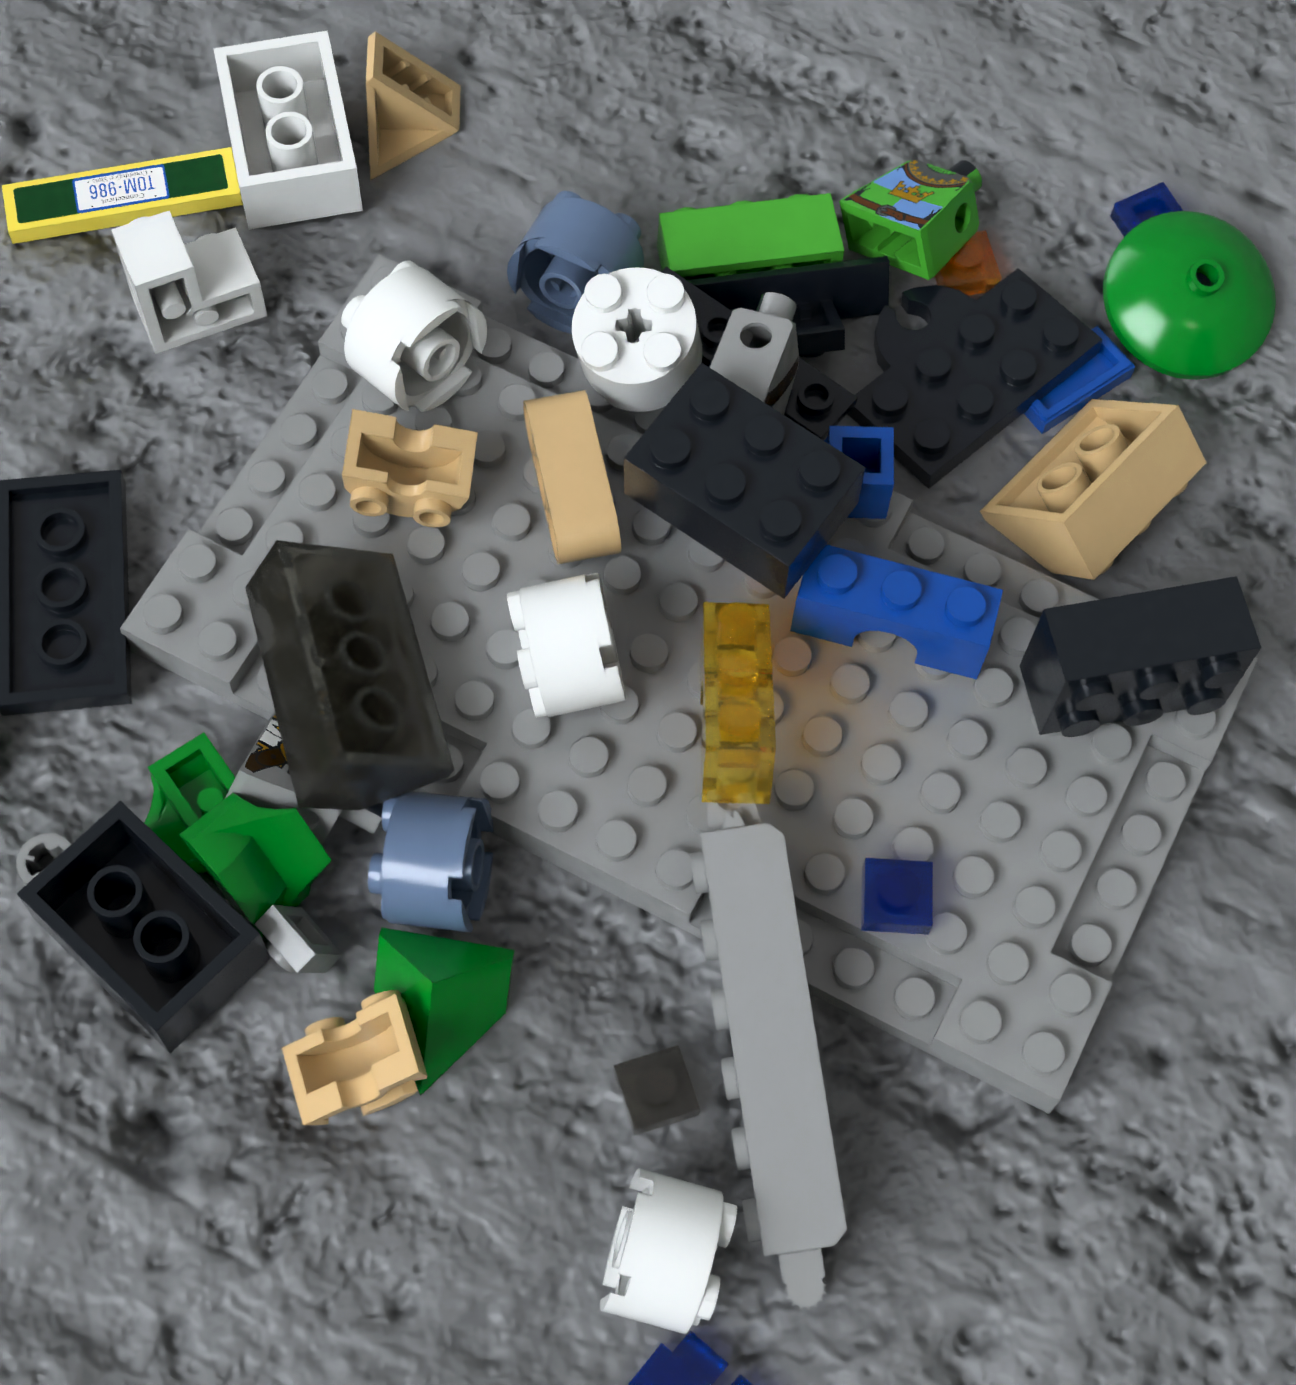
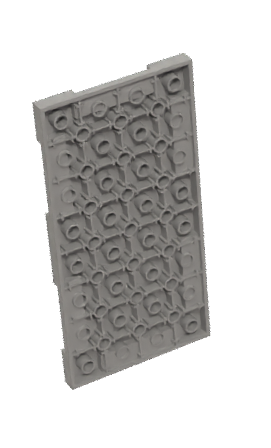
M378 254L319 339V358L198 533L190 529L187 530L120 627L121 633L128 640L130 651L268 721L286 690L290 689L370 745L372 755L364 768L365 770L407 791L487 799L492 809L491 818L494 833H490L701 939L700 921L713 919L709 892L696 894L690 853L702 851L700 833L707 832V784L734 778H747L761 823L771 824L781 831L785 837L809 993L1050 1114L1059 1103L1112 986L1111 980L1201 779L1215 756L1258 658H1254L1226 703L1215 711L1201 715H1190L1187 709L1163 713L1157 720L1139 726H1128L1124 720L1101 724L1096 730L1077 737H1065L1061 732L1040 735L1019 666L1044 609L1100 599L911 513L913 500L895 491L892 492L886 519L846 518L827 545L1002 589L1003 593L990 648L977 680L915 664L916 648L906 639L891 633L881 631L862 632L855 636L852 647L792 632L790 628L802 577L785 599H783L624 494V457L666 406L647 412H632L614 407L591 387L578 358L487 316H484L487 322V339L482 354L473 348L465 364L472 371L471 375L450 399L432 410L421 412L415 406L408 407L409 411L404 410L354 371L345 358L344 342L347 328L342 325L341 317L347 304L353 298L359 295L366 296L375 285L390 275L399 264ZM450 287L483 313L482 301ZM586 390L617 514L621 538V553L557 564L528 441L523 400ZM352 409L397 417L400 425L412 430H427L434 424L478 432L470 496L461 509L452 512L451 522L448 525L436 528L427 527L417 523L413 517H402L388 513L381 516H365L355 512L350 507L351 494L344 488L342 471ZM599 572L608 607L605 610H607L610 625L613 629L626 701L553 717L542 716L536 718L529 689H525L521 676L517 650H521L522 647L519 632L514 630L507 593L518 591L520 588Z

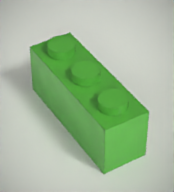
M831 193L818 195L796 194L784 199L759 202L738 201L731 205L699 209L684 207L673 212L659 213L657 251L661 271L668 267L685 280L843 261L845 250Z

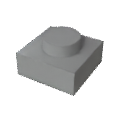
M272 905L255 923L257 928L270 941L266 945L269 955L282 968L291 973H326L343 955L302 907Z

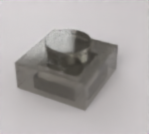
M679 1045L614 1065L613 1073L634 1136L699 1115L700 1107Z

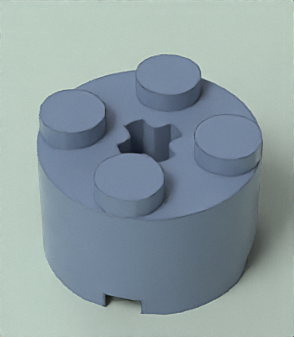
M561 191L555 196L553 201L547 203L542 208L511 256L507 266L509 284L515 295L519 288H521L524 294L531 300L527 309L537 319L557 330L572 334V319L575 308L584 294L586 284L591 278L598 274H609L620 269L644 267V254L638 240L641 236V229L638 223L626 214H614L597 203L582 199L574 192Z
M415 791L387 793L382 808V827L386 832L383 853L373 854L368 870L369 892L381 894L382 896L381 913L383 919H387L389 923L461 932H472L474 930L470 920L480 921L488 896L493 863V852H484V843L481 839V831L494 833L493 820L491 818L492 809L487 799Z

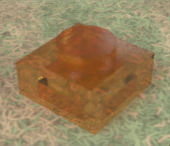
M986 230L976 232L935 275L938 286L958 289L970 296L986 293L1001 281L1002 277Z

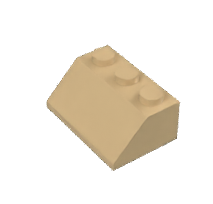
M1091 399L980 512L986 522L1049 572L1095 580L1112 566L1114 559L1136 536L1143 533L1150 526L1151 520L1171 499L1186 489L1188 482L1206 464V460L1179 405Z

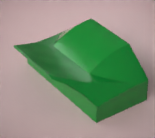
M203 732L148 766L154 793L150 811L144 822L197 874L206 871L179 834L223 801L235 779L232 771Z
M234 792L179 834L230 905L260 933L261 938L264 935L255 923L272 905L297 907L309 896L313 881L332 862L296 808L272 809L257 807L240 798Z

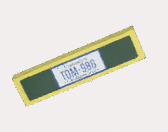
M232 147L2 185L7 228L13 244L129 224L137 218L150 217L169 210L172 217L243 205Z

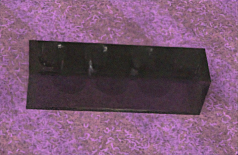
M276 540L245 589L298 808L362 810L449 777L455 769L394 555Z

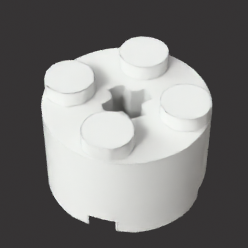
M410 260L399 263L391 274L375 285L366 296L359 295L353 298L347 304L341 317L342 325L347 328L344 352L349 366L400 408L409 411L408 407L415 406L421 412L429 411L450 399L465 384L472 373L465 364L473 348L482 354L487 339V322L483 313L428 270L419 267Z
M639 267L620 269L609 274H598L586 284L584 294L577 303L572 319V338L586 379L591 387L604 397L605 401L616 408L632 412H647L663 408L702 363V343L696 313L683 284L671 274Z
M599 572L520 588L518 591L507 593L514 630L519 632L522 647L521 650H517L521 676L525 689H529L536 718L542 716L553 717L626 701L613 629L610 625L607 610H605L608 607Z
M638 1168L629 1186L630 1189L638 1190L634 1209L622 1206L603 1279V1285L616 1288L615 1294L609 1293L600 1300V1310L686 1334L692 1325L697 1326L700 1319L709 1321L713 1314L719 1294L720 1277L712 1275L710 1272L718 1246L726 1248L730 1242L736 1221L737 1205L723 1202V1193L721 1191Z

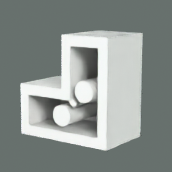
M169 210L150 217H140L129 224L111 229L134 303L155 354L267 316L260 281L236 227L220 233L206 234L199 237L196 241L184 244Z

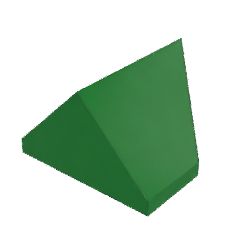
M381 928L378 939L374 992L377 994L383 991L398 990L401 997L405 999L428 1076L427 1079L415 1081L420 1096L506 1014L515 950Z

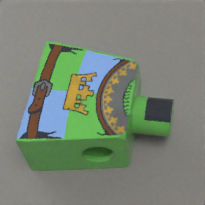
M910 160L847 195L839 203L849 250L869 258L887 256L890 266L930 280L978 230L979 217L975 192L982 187V177L978 169L966 160L959 161L949 170L919 160Z

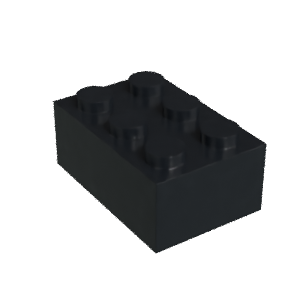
M701 363L624 457V494L785 599L858 504L866 467L707 365Z
M1237 576L1044 609L1019 666L1039 734L1061 732L1065 737H1077L1096 730L1101 724L1124 720L1128 726H1139L1157 720L1163 713L1187 709L1190 715H1201L1215 711L1226 703L1260 651L1261 645Z
M119 801L17 893L32 917L169 1053H172L270 959L260 933L122 801Z

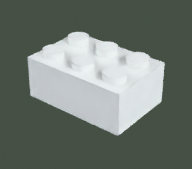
M328 30L213 48L248 229L363 211L357 166Z

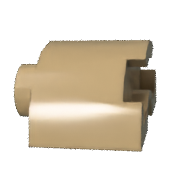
M352 409L342 471L344 488L351 494L350 507L355 512L365 516H381L388 513L402 517H413L417 523L427 527L436 528L448 525L451 522L452 512L461 509L470 496L478 432L434 424L427 430H412L400 425L397 417Z
M398 990L383 991L364 999L361 1002L362 1010L356 1012L357 1018L348 1024H345L342 1017H331L317 1021L305 1028V1037L282 1047L302 1125L329 1124L328 1118L347 1109L359 1106L363 1116L375 1113L414 1095L418 1091L415 1081L427 1079L428 1076L407 1005Z

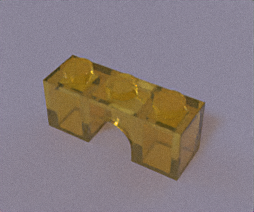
M703 602L699 657L700 705H703L701 743L702 802L770 804L776 736L769 604Z

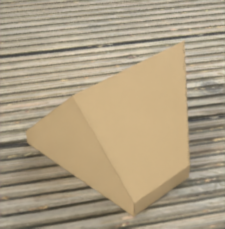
M376 31L368 36L366 66L370 180L459 131L461 85Z

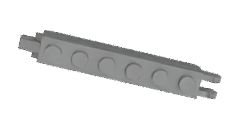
M734 778L707 784V832L700 833L702 851L690 853L696 894L709 892L713 919L700 921L706 961L719 960L723 987L711 989L716 1029L730 1030L733 1057L721 1058L727 1100L740 1098L744 1127L732 1128L736 1165L738 1171L751 1169L755 1197L742 1199L748 1242L762 1241L764 1256L778 1254L782 1282L787 1285L784 1289V1292L788 1293L787 1300H792V1306L798 1305L799 1309L807 1307L809 1310L810 1306L817 1307V1303L823 1301V1294H826L827 1291L824 1287L827 1285V1280L823 1279L826 1272L822 1248L835 1246L847 1230L785 837L781 831L771 824L761 823L748 779Z

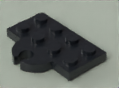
M1019 268L977 300L958 289L938 285L911 288L902 292L901 306L907 314L921 317L928 325L918 330L906 329L897 321L895 310L887 305L884 306L880 312L874 336L877 363L883 370V373L855 394L858 397L857 403L848 412V415L862 427H894V457L927 488H931L1026 412L1035 400H1041L1096 356L1100 351L1102 338Z
M110 470L0 480L1 715L9 716L132 704L130 645L126 636L120 630V627L129 616L126 483L122 471Z

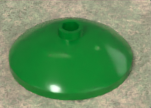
M1175 211L1159 214L1141 222L1115 248L1104 275L1103 300L1111 327L1120 342L1143 364L1155 371L1175 378L1191 380L1209 379L1238 368L1260 348L1269 334L1273 323L1276 306L1275 287L1270 269L1264 257L1253 242L1240 230L1226 221L1208 214L1193 211ZM1196 273L1205 275L1210 280L1211 286L1201 284L1197 279Z

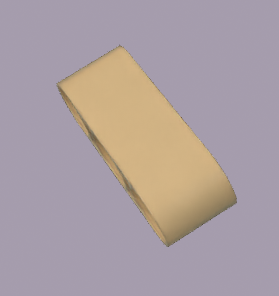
M586 390L523 400L528 441L557 564L621 553V538L617 514Z

